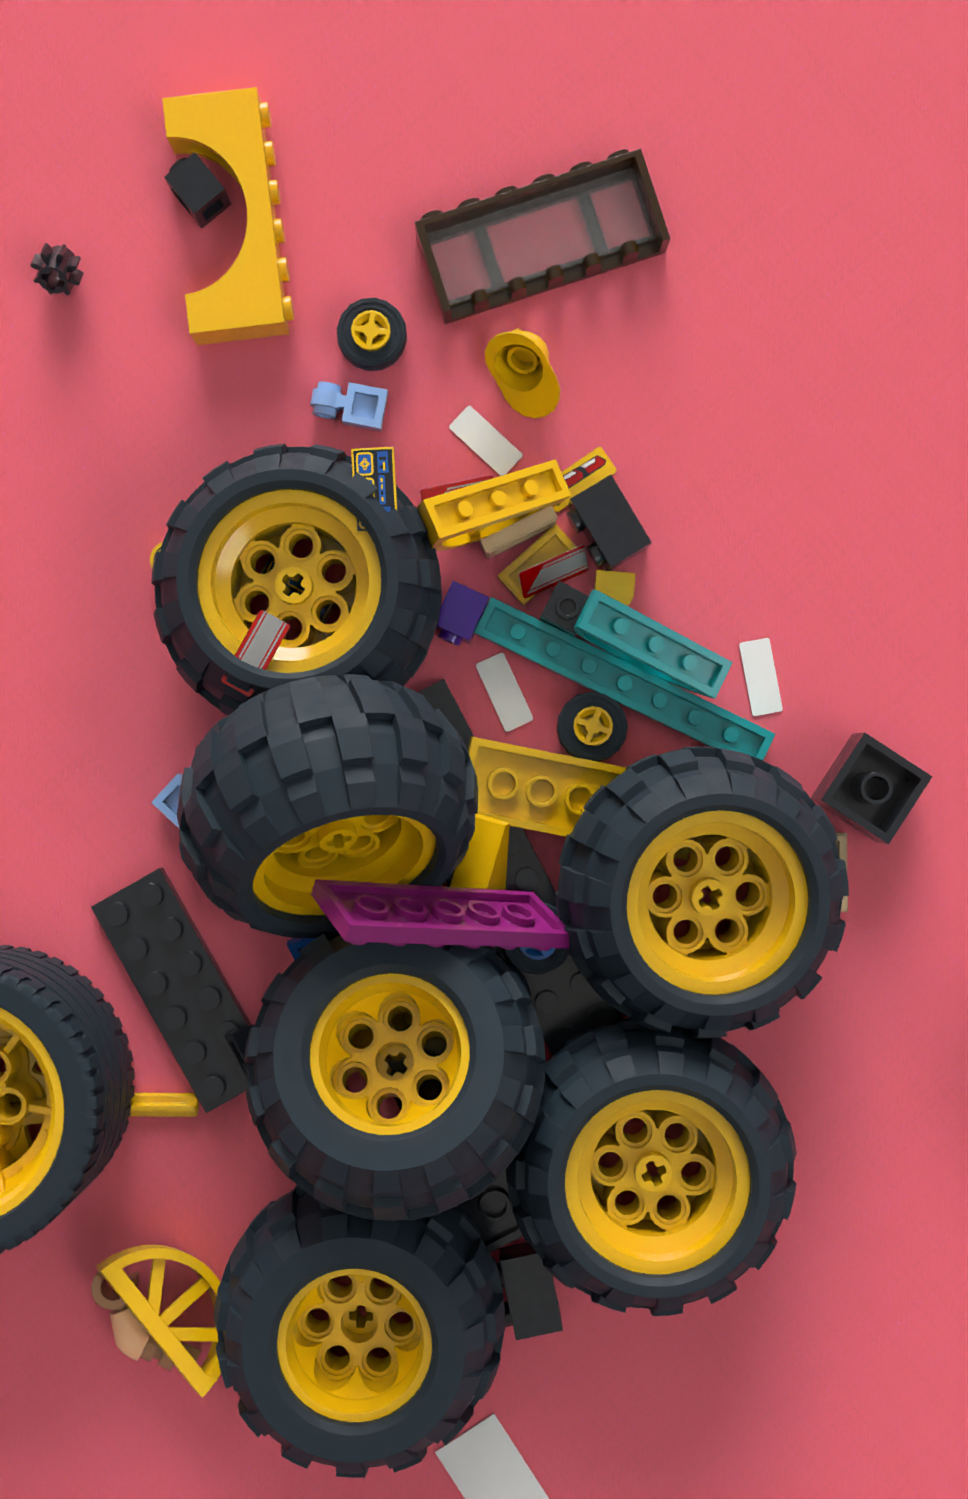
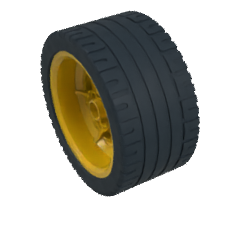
M11 945L0 946V1057L6 1063V1071H0V1254L6 1249L11 1250L19 1246L23 1241L29 1240L40 1230H43L104 1170V1167L110 1162L114 1156V1151L119 1147L123 1139L121 1135L126 1132L129 1123L127 1118L131 1115L130 1103L134 1097L135 1086L132 1085V1080L135 1079L134 1068L131 1067L133 1057L131 1050H128L127 1046L129 1041L126 1033H123L121 1029L123 1025L119 1017H115L113 1013L115 1011L110 1002L106 1003L103 997L105 995L98 988L95 989L91 985L93 982L85 975H79L77 969L71 965H64V961L56 957L50 958L48 954L41 951L32 952L30 948H14ZM37 1063H38V1065H39V1067H40V1069H41L42 1072H39V1071L36 1070V1064H37ZM10 1093L20 1098L22 1103L21 1110L14 1109L10 1105ZM43 1123L36 1140L32 1143L28 1125Z

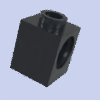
M195 152L188 158L176 161L170 168L169 173L164 177L174 196L201 229L232 205L224 187Z
M559 581L539 620L575 637L577 633L574 631V626L589 596Z

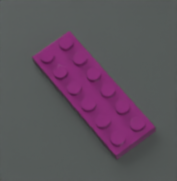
M322 879L315 880L311 896L344 941L355 945L379 942L388 943L393 946H404L406 943L426 944L436 948L443 947L444 945H463L472 949L480 948V946H499L507 950H513L516 947H532L541 951H548L550 948L569 949V934L564 930L566 925L560 921L534 892Z

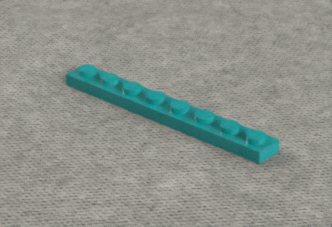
M493 597L490 598L474 631V634L596 693L605 694L617 701V703L708 747L733 750L764 760L776 735Z

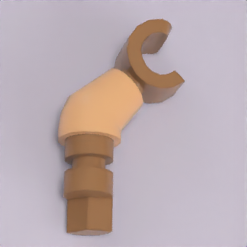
M97 1271L91 1286L92 1296L102 1308L112 1310L109 1314L116 1346L123 1354L135 1361H138L139 1357L149 1362L152 1358L159 1360L158 1366L170 1371L174 1364L118 1294L107 1287L105 1278ZM138 1271L129 1275L130 1280L136 1287L139 1283ZM180 1341L193 1359L197 1361L201 1350Z

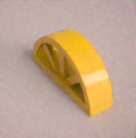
M556 459L425 499L417 506V510L428 531L427 538L432 549L445 551L480 541L550 505L554 507L569 498L571 493Z
M165 1245L134 1246L117 1252L103 1260L96 1266L98 1271L193 1390L203 1398L221 1374L216 1352L218 1344L216 1326L215 1328L168 1326L206 1290L210 1294L215 1310L217 1291L221 1283L218 1277L197 1258L184 1251ZM152 1259L148 1297L146 1300L122 1268L139 1261ZM166 1259L187 1265L200 1278L159 1315ZM180 1341L212 1342L209 1353L201 1368Z

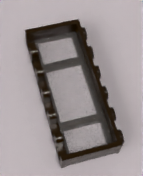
M627 149L619 150L609 155L604 161L594 164L588 161L573 166L567 173L557 176L545 174L536 178L530 185L520 188L508 186L500 189L493 197L483 200L471 198L460 203L456 209L446 212L434 210L424 214L419 221L414 222L416 238L419 242L445 324L664 254L671 239L641 149L631 152Z

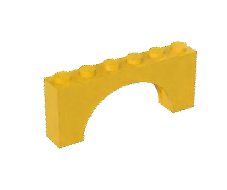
M257 87L162 98L166 137L174 153L192 155L195 152L198 156L211 160L221 166L241 187L247 206L245 239L240 253L231 268L212 285L200 291L185 294L189 334L197 345L288 335V321H292L295 318L291 296H285L283 282H290L287 258L280 257L279 244L285 243V232L282 218L276 219L274 205L281 204V197L277 179L271 180L270 167L276 166V155L273 141H267L265 128L272 127L268 102H261Z

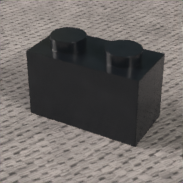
M612 475L607 476L570 498L568 503L570 511L566 513L567 518L576 533L583 531L590 543L586 549L597 567L603 565L606 571H611L645 551L651 545V540Z
M525 1242L499 1248L500 1262L496 1264L500 1273L502 1287H505L508 1300L504 1302L505 1326H513L516 1340L563 1331L553 1275L543 1266L542 1259L530 1243Z

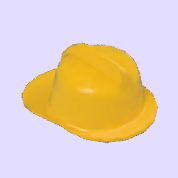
M520 328L512 332L497 334L489 340L485 349V363L510 406L521 415L534 419L546 417L553 412L560 401V386L557 376L549 363V350L546 343L538 335L522 331Z

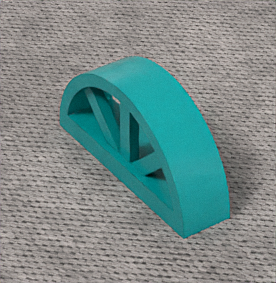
M596 589L591 591L574 626V631L599 649L675 686L716 699L733 663Z

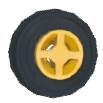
M363 298L350 304L341 314L337 326V342L344 357L355 367L366 371L383 370L393 365L403 354L407 342L406 323L400 312L389 302L378 298Z
M587 692L576 695L565 704L558 716L556 730L560 744L569 755L599 762L607 760L620 750L626 740L628 724L625 712L617 701L605 694Z

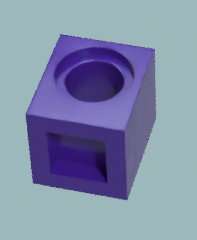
M452 581L441 605L439 621L436 629L440 630L438 637L456 646H459L461 641L470 644L474 631L489 602V597Z

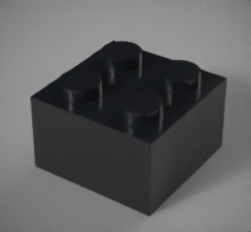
M854 733L839 753L811 799L873 841L889 844L933 776L867 733Z

